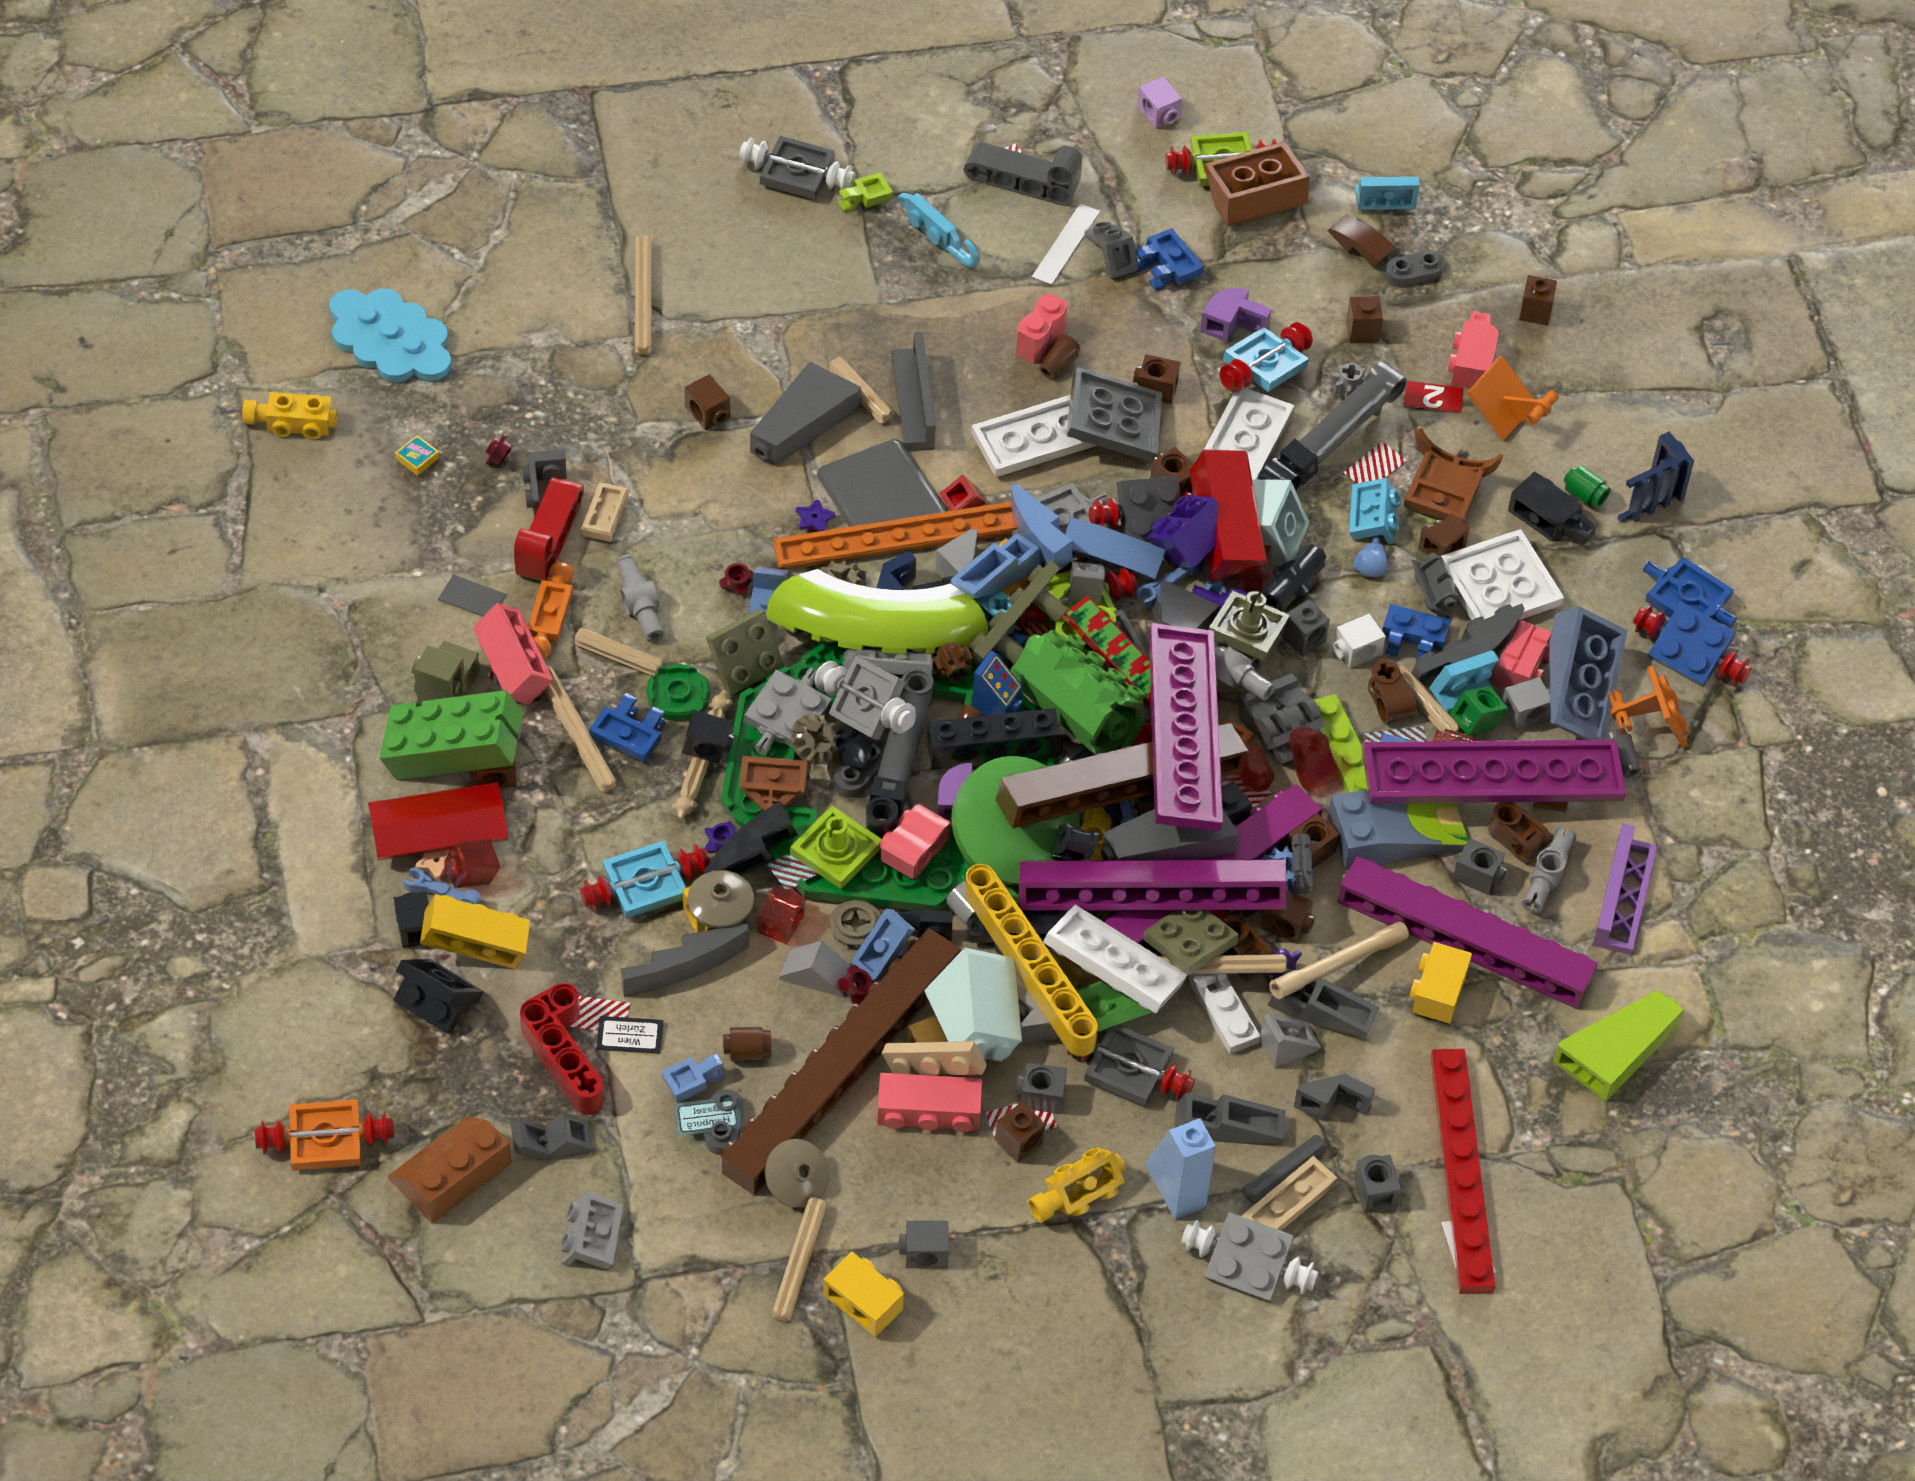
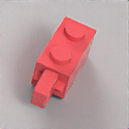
M1473 311L1469 321H1464L1462 332L1456 331L1453 349L1458 350L1457 355L1451 354L1448 371L1453 372L1451 385L1471 388L1493 364L1499 331L1495 326L1490 325L1491 314Z

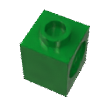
M1490 686L1463 691L1449 714L1463 731L1470 736L1495 730L1508 707Z

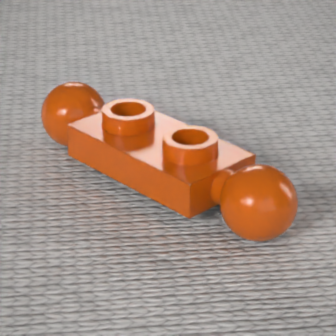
M566 562L553 564L549 569L550 581H541L528 624L529 631L543 660L548 658L551 653L549 641H559L573 595V585L568 584L573 580L574 572L572 567Z

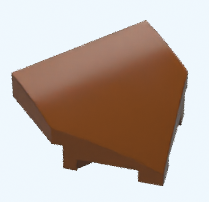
M743 756L740 790L762 811L780 801L786 807L805 794L807 761Z

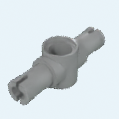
M623 555L616 560V565L623 580L620 593L624 609L628 616L633 615L640 622L648 642L658 641L664 636V632L656 615L659 599L655 585L652 580L646 581L645 577L640 575L633 555Z
M1215 644L1216 677L1233 688L1236 686L1239 688L1244 687L1260 699L1266 701L1274 692L1275 686L1254 671V667L1251 665L1252 661L1230 646L1226 648Z
M1558 827L1550 847L1545 848V850L1538 854L1535 869L1530 879L1531 886L1522 901V906L1529 911L1534 903L1532 912L1540 913L1548 894L1560 886L1564 869L1568 862L1567 854L1577 837L1573 830L1569 829L1567 835L1564 836L1567 827Z

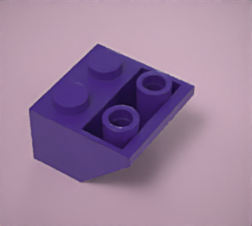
M1197 495L1181 497L1174 504L1173 507L1175 509L1167 517L1164 516L1152 526L1153 531L1147 536L1148 540L1153 545L1165 549L1163 557L1170 565L1194 568L1215 547L1218 502L1214 497Z

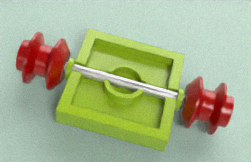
M1248 132L1194 135L1190 139L1191 151L1186 145L1183 146L1180 152H1176L1173 146L1170 147V152L1165 153L1166 170H1171L1173 176H1175L1177 169H1183L1185 174L1188 175L1192 169L1193 162L1199 187L1209 186L1204 169L1205 163L1270 145H1265L1263 140H1260L1256 148L1252 149ZM1272 139L1271 145L1277 144L1276 139Z
M1124 567L1120 568V575L1117 576L1112 571H1108L1103 583L1099 606L1108 607L1114 612L1117 610L1110 597L1115 601H1120L1122 593H1126L1128 597H1133L1134 590L1137 589L1134 574L1131 571L1128 572ZM1071 570L1055 575L1047 584V591L1067 606V610L1077 604L1068 603ZM1035 605L1033 607L1029 606L1017 622L1023 624L1028 629L1033 620H1036L1040 625L1043 624L1046 614ZM1049 617L1055 629L1056 623Z

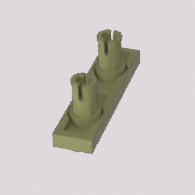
M1050 560L1044 568L1038 565L1027 578L1031 582L1025 590L1019 587L1008 600L1012 606L1007 612L1004 613L1002 610H999L989 622V625L992 627L990 632L986 636L980 633L969 647L973 650L971 654L974 658L971 662L975 667L980 665L991 650L993 652L997 650L1013 665L1017 662L1024 648L1008 636L1010 633L1008 630L1029 606H1037L1055 623L1066 612L1068 607L1047 591V584L1060 569L1053 561Z

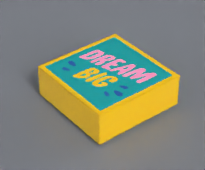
M416 435L395 452V457L397 461L418 476L439 459V451Z

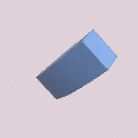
M1013 484L1011 486V509L1020 534L1040 548L1042 564L1046 566L1051 560L1061 570L1072 561V539L1059 530V516L1019 485Z
M1070 517L1064 533L1072 539V552L1112 569L1124 567L1128 572L1131 571L1135 576L1144 580L1156 579L1165 553V549L1073 517Z
M1016 533L1001 546L996 543L989 546L951 579V583L974 599L999 592L1021 580L1038 565H1041L1040 548Z

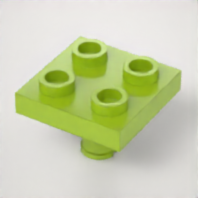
M831 806L790 847V855L842 889L880 850L879 846L882 839L834 806Z

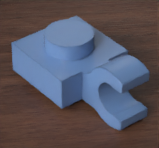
M717 1054L709 1056L698 1064H695L691 1057L661 1071L663 1080L677 1103L707 1090L706 1081L715 1082L725 1077V1073L721 1068L723 1063Z

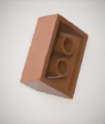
M1285 141L1204 164L1215 208L1227 226L1308 204L1309 175Z
M467 1116L390 1173L388 1179L431 1223H434L512 1164L510 1142L488 1120Z

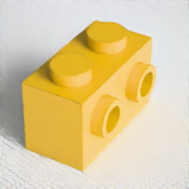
M1433 942L1430 954L1423 953L1418 971L1423 973L1421 980L1414 979L1409 998L1415 1000L1412 1013L1451 1024L1468 973L1472 953Z
M853 1252L845 1257L823 1279V1296L874 1337L903 1311L904 1293L899 1284L890 1278H884L877 1272L876 1267L871 1261L866 1258L861 1259Z

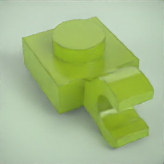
M875 173L855 179L852 188L848 187L840 190L839 194L843 200L838 201V205L843 212L853 210L861 202L868 208L891 201L893 199V191L882 173Z

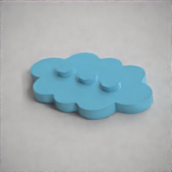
M384 288L374 290L367 296L359 291L347 289L339 291L330 299L329 311L331 318L335 321L332 327L334 345L342 351L353 352L355 361L360 366L377 368L378 374L389 382L406 381L413 375L424 381H437L446 377L450 372L451 357L445 349L448 342L447 328L437 319L426 318L425 310L421 305L410 302L403 303L402 297L396 291Z

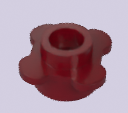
M505 433L500 440L495 437L485 451L489 455L486 461L487 465H490L492 461L497 465H501L513 447L512 444L506 441L508 434Z
M741 563L731 564L726 568L725 577L720 579L719 585L722 589H731L738 595H745L748 593L749 584L753 582L754 571L749 570L746 565Z
M856 965L848 967L845 977L837 981L838 989L845 992L853 1004H860L864 1000V995L868 993L869 988L873 984L869 973Z

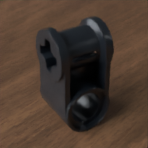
M1068 822L1059 825L1051 858L1056 861L1090 860L1097 846L1098 832L1093 830L1086 832L1073 827Z

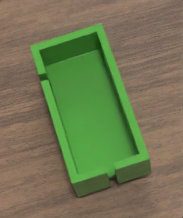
M507 690L422 701V706L417 702L391 705L379 759L396 780L513 766L518 742L515 736H519L523 711Z

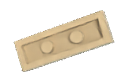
M975 1041L886 1043L882 1051L885 1061L894 1074L931 1076L983 1075L987 1066Z
M1312 1156L1246 1211L1242 1217L1282 1231L1336 1186L1338 1178L1318 1159Z

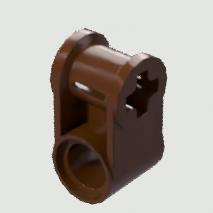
M1387 659L1377 661L1372 667V677L1368 682L1367 688L1377 707L1381 720L1384 723H1389L1415 715L1417 713L1415 697L1408 688L1398 665Z
M1499 802L1495 805L1488 826L1489 834L1521 862H1529L1537 849L1541 846H1547L1551 842V835L1548 829L1527 814L1518 804L1514 802Z
M1230 915L1222 920V922L1238 933V944L1224 952L1223 955L1274 954L1268 943L1260 938L1243 917ZM1238 973L1246 981L1254 977V973Z

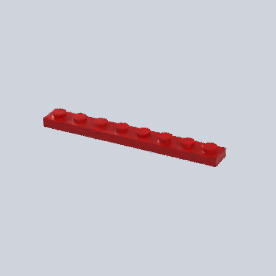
M1465 1048L1432 1049L1430 1058L1459 1294L1494 1293L1495 1279Z

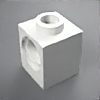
M1367 614L1338 626L1333 648L1337 657L1343 659L1348 667L1352 668L1381 656L1386 636L1371 615Z

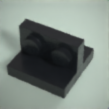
M432 959L401 960L396 970L397 973L404 976V979L393 1001L441 1031L452 1033L466 1004L478 1003L484 991Z

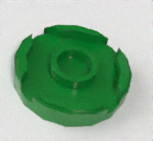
M666 665L659 669L658 674L652 675L648 680L646 687L648 706L664 711L662 718L665 720L676 722L691 720L695 710L703 712L708 706L710 698L708 679L690 665Z

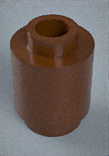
M730 1027V1034H723V1053L730 1054V1061H762L763 1057H771V1030H763L762 1027Z

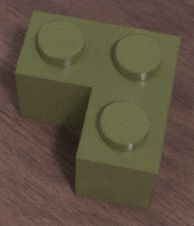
M443 641L439 649L428 645L422 656L418 655L412 666V674L415 676L414 692L417 694V703L422 706V701L467 695L480 673L479 653L447 641Z

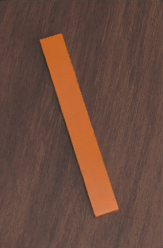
M1011 502L773 538V547L778 569L789 570L828 564L831 561L840 562L844 559L847 561L943 546L970 529H978L977 540L1012 535V531L1018 530V527L1014 520Z

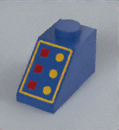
M992 651L988 653L974 673L972 707L978 709L984 716L1021 712L1024 706V701L1022 700L1023 686L998 655Z

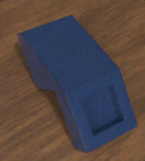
M910 550L883 563L876 588L904 590L902 586L907 585L912 579L916 578V558Z

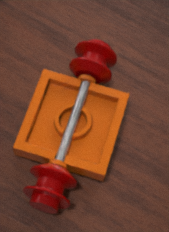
M358 1099L290 1104V1129H286V1132L285 1126L279 1119L274 1127H267L264 1121H261V1128H255L256 1149L262 1148L263 1155H266L268 1148L276 1147L278 1153L281 1154L286 1147L287 1140V1144H290L292 1171L360 1166V1138H363V1134L365 1135V1141L371 1147H373L377 1139H383L386 1146H388V1139L395 1138L394 1119L387 1118L386 1111H384L381 1119H374L372 1114L368 1113L364 1119V1127L362 1123L360 1124Z

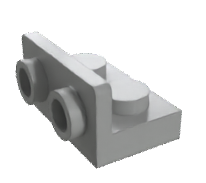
M585 1191L576 1201H572L566 1212V1220L569 1221L568 1229L563 1235L560 1244V1250L563 1251L561 1264L569 1266L577 1259L608 1270L614 1261L624 1204Z

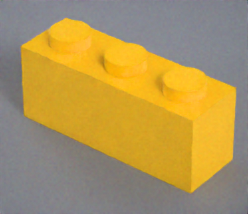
M435 894L424 912L420 944L516 969L526 954L530 920L521 918L514 913H503L488 909L481 904H470L456 900L448 895L441 896Z

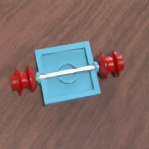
M1294 322L1290 327H1286L1281 331L1279 338L1263 327L1225 350L1223 361L1228 364L1220 369L1222 385L1227 390L1237 393L1243 387H1248L1253 381L1269 392L1307 368L1309 360L1302 352L1309 349L1313 343L1310 329L1301 322Z
M661 841L603 860V869L609 883L600 875L597 877V883L593 885L584 880V888L580 889L582 902L585 907L590 906L595 912L598 903L603 902L607 907H610L613 896H616L625 918L628 919L682 901L683 889L686 887L680 874L682 873L689 880H692L693 872L699 871L702 875L705 874L704 870L710 863L708 854L704 848L699 849L697 844H694L692 852L686 853L683 849H680L677 861H673L665 841Z

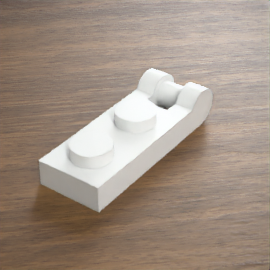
M1191 974L1189 976V982L1195 995L1229 1054L1260 1043L1261 1036L1227 979V974ZM1214 983L1217 989L1210 992L1207 986Z

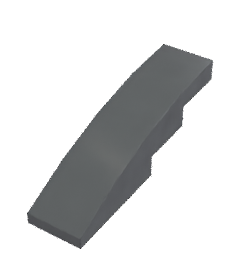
M743 924L682 935L681 947L652 951V963L621 968V985L624 997L658 990L691 979L721 965L749 947L748 925Z

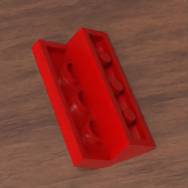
M498 782L368 802L378 861L508 840L504 807Z

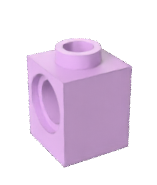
M1164 76L1139 86L1137 107L1155 129L1180 119L1182 98Z

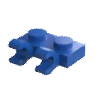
M1173 228L1148 237L1146 246H1141L1135 250L1136 255L1139 257L1137 259L1139 271L1150 267L1155 260H1158L1161 264L1150 271L1155 277L1149 280V284L1154 290L1164 288L1172 279L1179 285L1203 275L1204 266Z
M1390 604L1382 629L1384 635L1389 636L1385 653L1398 656L1403 640L1419 644L1416 660L1420 656L1432 652L1433 648L1442 651L1451 620Z
M626 693L614 710L605 706L590 727L589 733L592 738L645 763L661 741L660 731L665 725V720L661 719L664 711L652 707L644 721L640 723L632 719L638 711V707L634 706L637 698Z

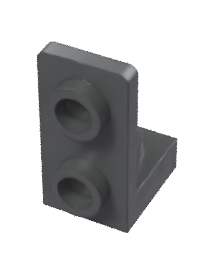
M1107 221L1096 223L1093 225V228L1085 230V236L1103 248L1107 276L1115 278L1139 270L1133 236Z
M564 449L527 452L528 465L522 466L524 484H530L531 489L525 490L527 508H533L534 517L539 508L537 481L551 480L553 477L559 479L567 478Z

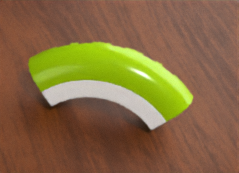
M819 569L793 576L782 582L773 592L766 610L768 620L793 633L798 631V629L812 634V640L819 642L821 640L827 642L838 641V647L861 651L863 650V645L882 647L881 653L906 654L907 649L925 652V654L935 653L936 647H941L951 642L959 644L961 649L966 646L970 648L969 646L980 633H983L985 636L988 634L987 621L979 604L971 596L952 584L920 590L878 589L845 582Z

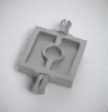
M1072 482L1036 499L1059 516V530L1065 533L1070 517L1090 522L1088 513L1090 506H1093V502L1099 499L1105 505L1109 497L1106 496V493H1102L1097 497L1088 499L1079 492ZM1019 530L1012 531V536L1017 532L1020 534Z
M809 668L802 680L793 679L778 670H775L745 713L743 721L758 729L763 735L755 745V750L758 753L761 751L762 755H766L774 742L783 743L793 748L791 731L796 720L810 713L824 715L831 706L832 698L816 691L812 687L815 683L817 670L814 671V668Z

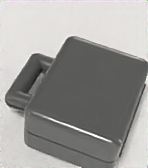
M898 439L888 440L820 467L817 471L819 481L849 527L948 511L908 449L904 447V443Z

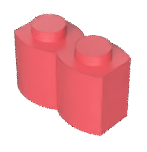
M1051 293L1044 295L1037 301L1034 312L1025 316L1019 323L1016 355L1032 363L1041 361L1047 355L1053 340L1065 332L1067 301Z
M917 804L911 811L907 809L902 814L898 823L899 827L893 832H887L879 846L881 849V861L913 880L922 873L931 858L942 849L951 835V822L920 804Z

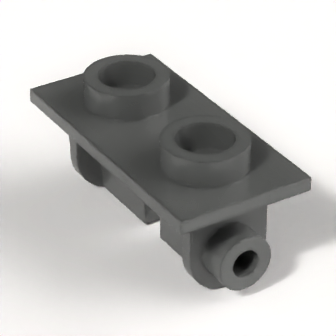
M1431 553L1427 555L1426 561L1423 563L1413 559L1411 562L1416 572L1414 577L1425 595V605L1431 612L1451 618L1449 609L1457 606L1458 595L1451 579L1446 578L1440 582L1449 575L1443 558L1438 556L1437 553Z

